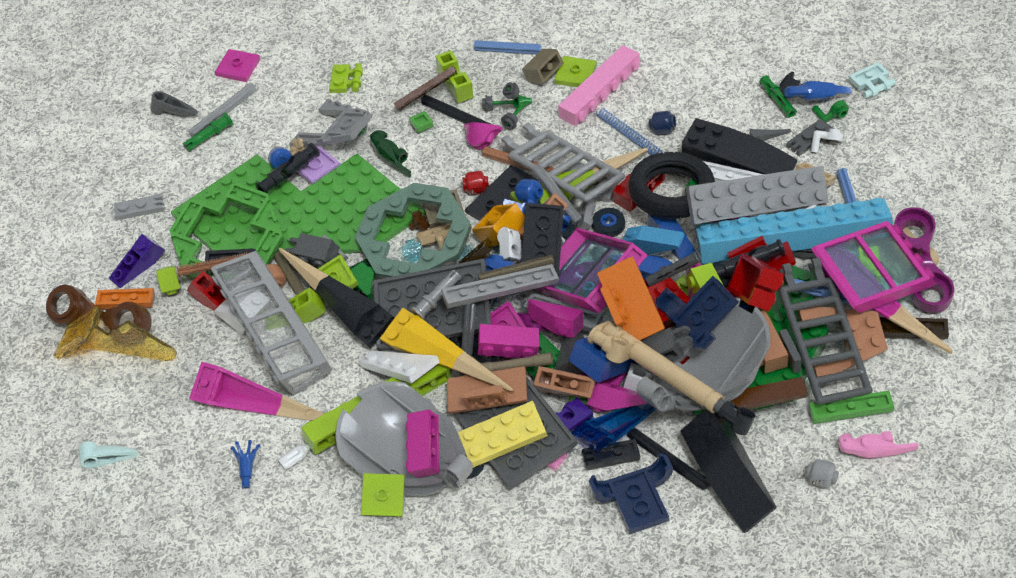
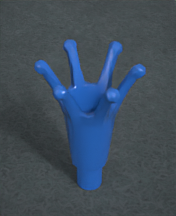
M248 440L246 453H243L238 441L235 442L238 452L234 446L230 448L233 450L238 461L243 489L250 488L253 460L258 448L261 446L257 444L250 453L252 440Z

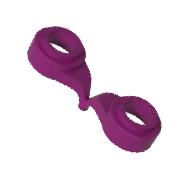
M910 207L903 209L897 214L894 224H897L903 233L900 234L902 238H907L913 245L911 250L914 253L922 254V259L924 260L922 265L925 269L928 267L934 273L935 277L933 279L936 285L927 289L936 290L942 296V299L938 302H929L922 297V291L911 294V299L915 306L922 311L928 313L942 312L950 306L955 288L952 280L937 267L930 255V242L933 239L936 228L935 219L928 211L922 208ZM908 226H916L923 231L924 235L918 238H911L904 233L903 229ZM918 272L914 280L921 278Z

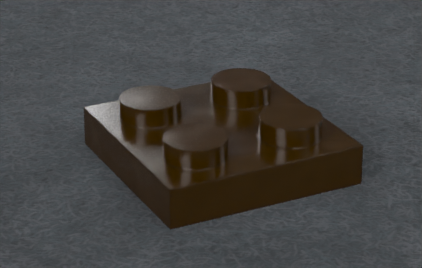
M487 237L464 256L459 263L488 258L492 247L490 239Z

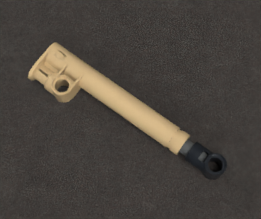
M611 321L595 326L589 333L587 341L590 344L596 343L606 352V358L610 361L622 363L632 359L702 407H705L711 413L718 412L720 418L731 424L730 428L739 435L748 434L756 417L755 413L750 409L739 408L730 401L725 402L723 395L715 392L714 389Z

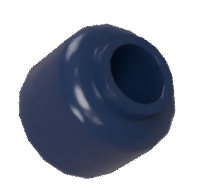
M668 110L654 112L652 118L649 119V128L653 129L657 135L670 134L677 125L675 115Z

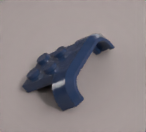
M712 276L687 304L666 287L656 298L655 305L665 312L679 328L685 325L690 328L691 332L688 336L692 337L694 348L706 350L716 340L715 335L711 331L739 301L717 278Z
M659 453L657 460L652 465L609 480L598 481L595 475L591 476L589 486L595 499L603 503L615 501L629 534L669 521V515L656 490V487L665 483L673 473V467L667 455Z

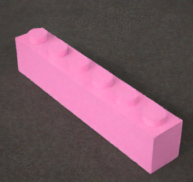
M622 45L558 105L559 118L574 126L583 122L591 111H595L597 106L602 101H605L612 91H616L619 85L626 81L634 70H638L640 67V53Z

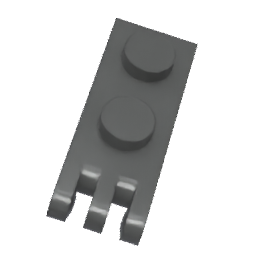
M819 119L786 143V147L791 148V151L801 156L811 148L814 131L829 132V128H834L822 119Z

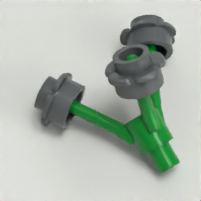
M509 82L504 86L503 95L513 100L493 101L492 96L485 95V98H482V109H486V112H488V110H493V105L513 104L517 109L514 113L509 112L502 116L501 122L505 128L515 129L518 122L516 115L524 107L532 104V98L519 95L518 85L515 82Z

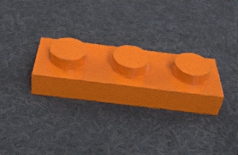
M154 288L97 290L95 305L99 309H110L123 302H134L145 308L153 307L155 291Z

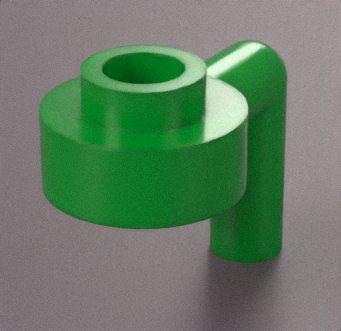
M839 100L831 106L830 112L824 114L818 105L813 106L812 110L819 119L827 123L832 118L845 117L849 106L844 100Z

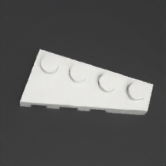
M370 351L359 360L362 368L409 383H413L440 363L438 356L384 351Z

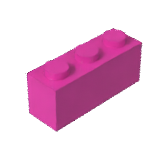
M480 324L478 355L524 358L538 354L539 328Z
M429 409L407 414V472L417 478L439 474V416Z

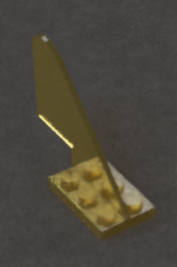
M95 307L67 326L53 354L56 358L61 359L66 355L69 356L75 349L84 348L170 361L176 357L177 351L129 320L111 332H106L98 326L102 310Z

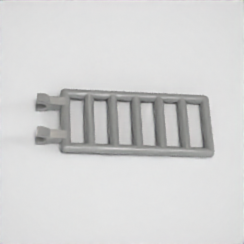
M530 123L523 125V129L527 131L524 137L526 139L531 138V140L520 146L514 143L507 135L501 138V141L506 144L502 147L503 151H510L509 158L531 171L535 166L532 161L558 145L562 146L563 149L538 164L546 168L570 152L576 154L547 173L558 187L583 202H589L625 178V174L550 131L546 130L542 133L537 131ZM546 138L551 140V142L525 158L520 156V154ZM581 160L588 161V163L564 178L559 179L556 177ZM596 166L601 169L574 187L568 184ZM608 173L614 176L587 194L581 192V190Z

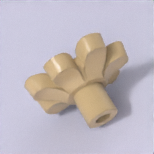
M298 137V139L294 138L292 140L294 146H291L290 151H292L291 154L293 156L298 151L304 150L305 147H303V139Z

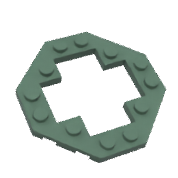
M412 183L368 206L355 238L378 278H388L439 268L450 260L453 262L459 259L472 226L448 188ZM409 202L440 206L436 216L437 222L451 224L441 251L423 248L417 264L387 259L386 256L390 249L389 242L375 240L386 214L404 216Z

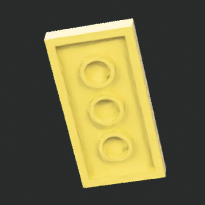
M533 401L458 432L467 458L472 462L473 467L548 436Z

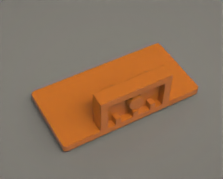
M631 256L597 273L603 286L600 290L617 326L640 341L665 329L634 257Z

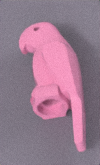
M884 431L880 435L865 434L856 439L852 438L851 434L846 433L839 437L838 442L842 452L858 455L863 458L894 456L915 451L919 446L918 443L901 445L893 443L890 431Z

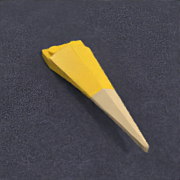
M404 308L400 310L380 337L382 342L397 351L409 354L438 356L439 365L491 385H502L504 390L514 393L513 388L418 315Z

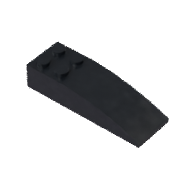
M695 118L682 141L683 154L693 155L702 161L764 175L794 170L798 162L791 155L756 137Z
M705 409L680 432L709 484L742 531L746 533L777 507L739 438L730 428L731 424L720 418L718 412L711 413Z

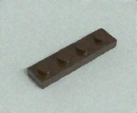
M879 317L885 338H921L889 319ZM916 318L939 339H948V319Z

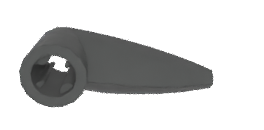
M156 91L152 94L150 110L154 114L166 112L185 117L197 116L198 114L196 109L167 93Z

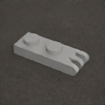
M162 195L114 203L116 221L163 212L165 210Z

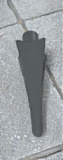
M749 129V135L762 141L791 132V129Z

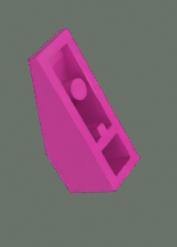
M533 299L528 300L530 318L554 334L574 338L583 328V310Z
M605 381L596 382L592 398L587 401V405L592 406V409L598 412L648 404L636 391Z

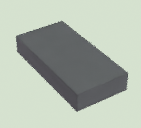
M786 329L779 331V337L788 353V364L793 374L800 372L802 359Z

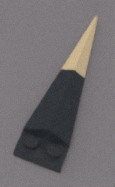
M279 248V251L350 331L371 348L394 320V316L371 299L284 249Z

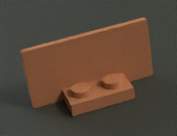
M523 366L491 371L513 388L514 393L504 390L502 385H491L469 375L448 378L449 414L527 402L526 368Z

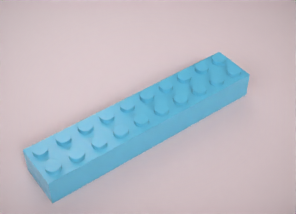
M873 198L867 201H854L846 204L837 203L832 206H817L811 209H797L790 212L782 211L769 215L761 214L755 217H741L739 219L721 220L714 223L705 222L695 225L698 250L702 259L701 262L706 264L729 259L727 252L760 236H763L767 245L776 242V239H780L782 243L788 241L791 250L797 251L811 249L816 245L885 221L893 225V219L885 198ZM887 232L867 240L889 238L891 236Z

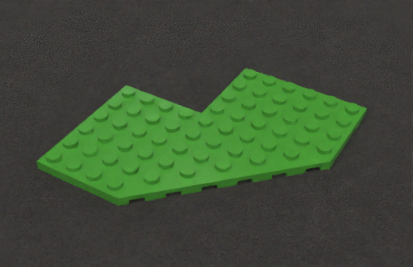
M257 154L188 200L193 198L196 200L205 197L207 193L218 189L220 191L224 190L234 183L257 190L255 183L264 180L267 174L273 171L274 168ZM355 154L302 191L286 180L279 187H274L268 192L284 237L279 248L284 250L286 248L294 249L295 245L289 243L290 237L299 238L300 234L304 233L322 237L325 234L340 247L344 254L363 252L356 241L355 235L367 207L401 189L359 154ZM187 201L171 211L175 219H177ZM229 201L221 216L205 210L191 233L212 251L255 249L264 231L253 228L250 224L257 213L256 210ZM409 202L404 216L386 214L375 240L388 242L414 222L412 216L414 211L420 210L422 216H425L424 207L419 203Z

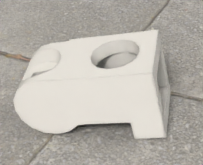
M502 227L497 235L500 246L499 255L504 257L503 260L516 264L521 261L522 256L520 234L516 230Z

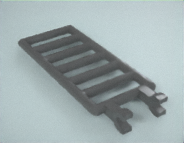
M820 257L812 259V263L808 264L809 270L814 277L812 281L795 283L791 264H783V269H779V271L784 274L783 281L785 286L779 288V294L816 403L821 405L872 393V387L838 289L831 277L825 278ZM822 286H828L831 296L791 304L788 293ZM828 304L835 305L837 314L797 322L794 311ZM840 322L844 331L803 340L800 329ZM842 340H847L850 348L849 351L810 358L806 349ZM851 358L854 360L856 369L816 377L813 366ZM860 377L862 388L822 396L820 384Z

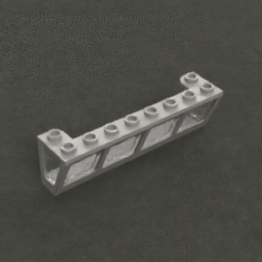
M256 251L211 268L214 273L212 276L213 280L220 286V291L225 299H230V308L234 313L238 312V321L243 328L247 327L248 331L246 334L252 342L255 340L257 343L254 346L260 356H265L266 359L263 362L269 370L273 369V378L285 392L289 391L294 396L333 370L269 268Z

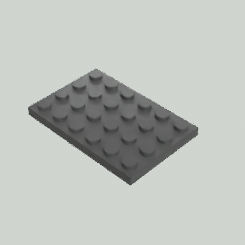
M479 259L373 280L375 302L394 316V318L402 308L412 313L411 308L415 307L424 295L432 292L452 270H455L461 276V279L454 286L479 281L478 273L487 271L485 259ZM442 297L437 302L436 308L432 309L425 316L424 321L446 338L462 336L465 305L447 309ZM490 299L473 303L476 305L474 333H479L480 324L492 325ZM380 338L377 340L379 351L394 349L382 342Z
M528 378L527 402L453 413L463 428L467 429L530 401L534 402L548 436L489 461L510 490L578 445L576 438Z

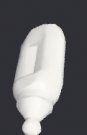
M309 445L296 446L281 456L278 462L284 470L291 468L306 457L310 450Z

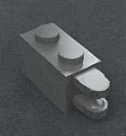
M301 233L299 238L290 237L289 243L295 245V248H286L285 251L306 263H313L315 266L321 267L337 256L340 247L331 239Z
M685 325L674 330L671 328L662 330L644 339L642 342L670 361H674L684 356L682 349L690 346L693 343V339L688 336L691 331Z

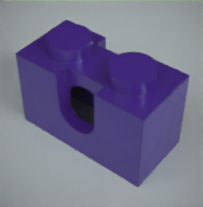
M578 398L567 402L561 412H556L573 436H576L594 423L593 412Z

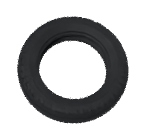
M661 152L641 160L631 172L629 192L634 203L641 210L655 217L682 219L690 217L687 195L666 197L652 192L646 184L653 177L666 173H676L693 179L697 185L715 182L714 175L708 165L701 159L687 153Z

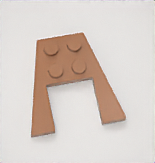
M813 307L798 310L797 314L799 321L834 315L837 314L836 308ZM845 309L862 361H866L888 350L877 311L859 313L854 309ZM839 322V326H840L841 332H844V331H843V328H842V325H841V323ZM844 340L846 351H849L850 348L847 340ZM853 358L816 365L813 366L816 377L842 372L855 366Z

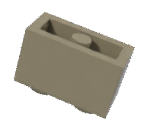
M541 49L522 68V71L529 83L544 84L564 62L557 49Z

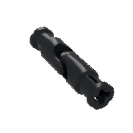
M310 142L304 150L298 151L287 162L282 163L267 174L264 180L255 183L257 190L268 193L274 187H279L293 176L295 171L304 168L314 157L320 156L319 149ZM281 172L284 173V174L287 175V176H285V177L283 178L282 175H281Z
M776 239V242L767 246L762 245L754 248L749 253H743L765 263L776 256L786 255L780 239ZM741 254L724 260L722 264L714 267L720 279L726 276L728 278L732 277L736 268L735 264Z

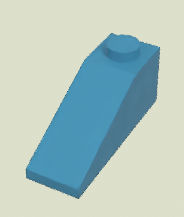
M642 225L628 228L623 240L632 242L649 255L679 249L685 234L679 231Z

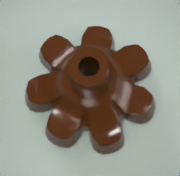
M420 210L412 213L414 222L409 224L411 230L419 228L425 231L428 230L427 228H430Z

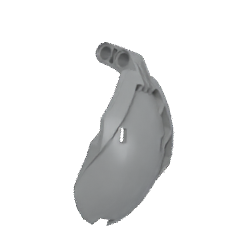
M738 303L711 331L715 335L716 340L706 350H697L693 347L694 344L692 343L690 346L682 349L683 357L672 362L714 389L715 392L723 395L725 402L737 398L754 381L759 367L770 348V328L765 316L757 307H755L753 314L738 307ZM688 356L689 359L684 364H681L680 362ZM654 375L653 381L644 377L639 381L636 388L638 395L646 403L661 412L674 408L684 411L705 409V407H702L656 375Z
M381 382L368 386L356 393L361 402L350 414L343 409L337 421L336 444L340 457L362 477L363 473L394 474V472H391L392 470L398 474L405 475L404 496L431 495L441 491L447 485L459 488L472 473L473 464L466 457L463 444L452 419L438 411L435 405L405 382ZM429 409L439 416V474L417 478L408 473L406 468L407 414Z

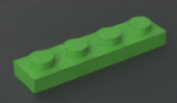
M882 391L821 405L816 402H810L809 410L813 424L894 412V404L890 391Z

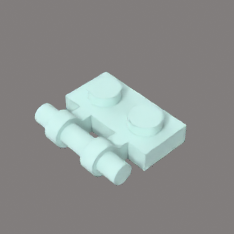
M879 62L849 75V81L859 91L866 89L862 93L864 98L874 97L879 92L891 89V86L896 85L894 78L887 79L889 72Z

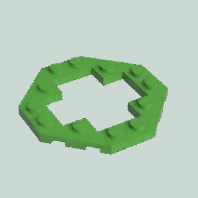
M234 183L224 190L220 191L218 189L207 193L205 197L196 200L193 198L188 200L169 230L181 266L183 265L184 267L186 264L191 266V263L192 265L193 263L194 265L195 263L198 264V262L199 264L200 262L202 263L201 260L196 259V256L203 245L200 241L191 239L189 236L205 210L221 216L229 201L257 211L250 224L253 228L264 231V234L255 249L265 264H270L284 237L268 193ZM253 268L238 279L257 273V270ZM243 269L218 270V272L225 280H228ZM205 271L212 278L214 273L212 271ZM200 273L186 274L184 276L195 279Z

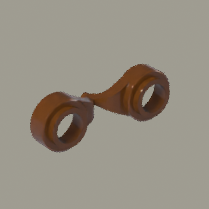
M71 285L57 286L50 292L46 301V312L53 322L65 326H74L81 322L102 319L114 338L129 344H135L144 340L149 334L152 325L151 315L142 305L134 302H123L104 312L81 289ZM67 294L70 299L69 308L66 312L59 314L56 307L57 301L62 295ZM131 311L134 318L133 324L129 330L123 332L119 325L120 319L124 313Z

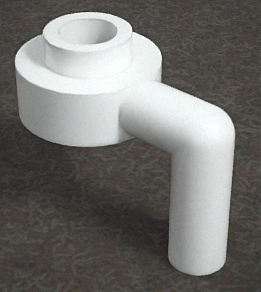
M829 128V132L814 131L811 152L818 153L820 138L843 141V134L840 133V130Z

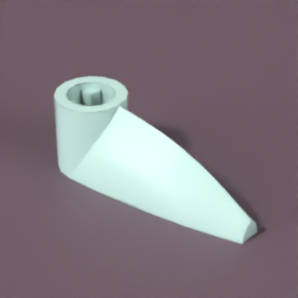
M90 441L83 442L79 446L80 464L84 468H95L139 456L138 450L123 446H97L94 442Z

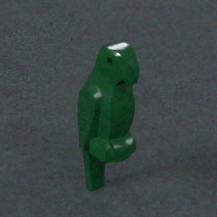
M376 130L372 132L370 141L378 157L395 170L411 177V171L402 165L408 157L406 150L398 148L393 141L385 139L388 137L385 131Z

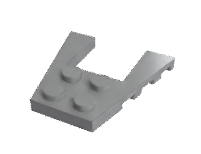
M328 98L318 110L322 115H337L338 118L325 133L298 132L294 138L298 139L299 137L303 139V147H307V144L310 142L318 146L352 141L367 126L372 115L369 111L357 107L353 109L351 105L346 104L344 106L341 102H332Z

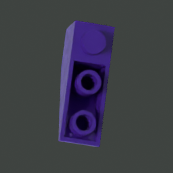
M141 234L109 276V279L119 288H122L154 265L165 249L153 239Z

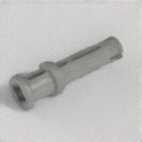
M452 270L432 292L424 295L422 300L415 307L411 308L412 313L424 320L425 316L432 309L436 308L437 302L442 298V289L454 286L461 279V276L455 270Z

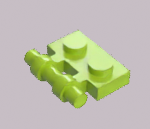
M356 63L353 69H351L350 64H333L329 87L330 93H347L348 88H352L353 92H358L362 82L360 79L363 75L362 64Z

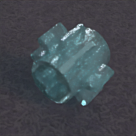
M414 239L405 241L406 245L401 246L404 259H410L411 263L418 261L423 250L420 241L415 242Z

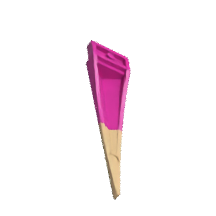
M842 248L828 253L860 299L885 291L852 254ZM822 265V271L824 273L825 278L830 277V275ZM895 300L871 309L936 347L952 354L953 351L948 345L920 323L898 301Z
M205 362L200 364L189 397L192 401L214 407L311 421L324 414L222 367Z

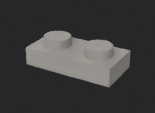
M595 198L589 202H581L579 214L582 219L576 224V229L586 230L591 227L593 223L591 217L596 207L594 205Z

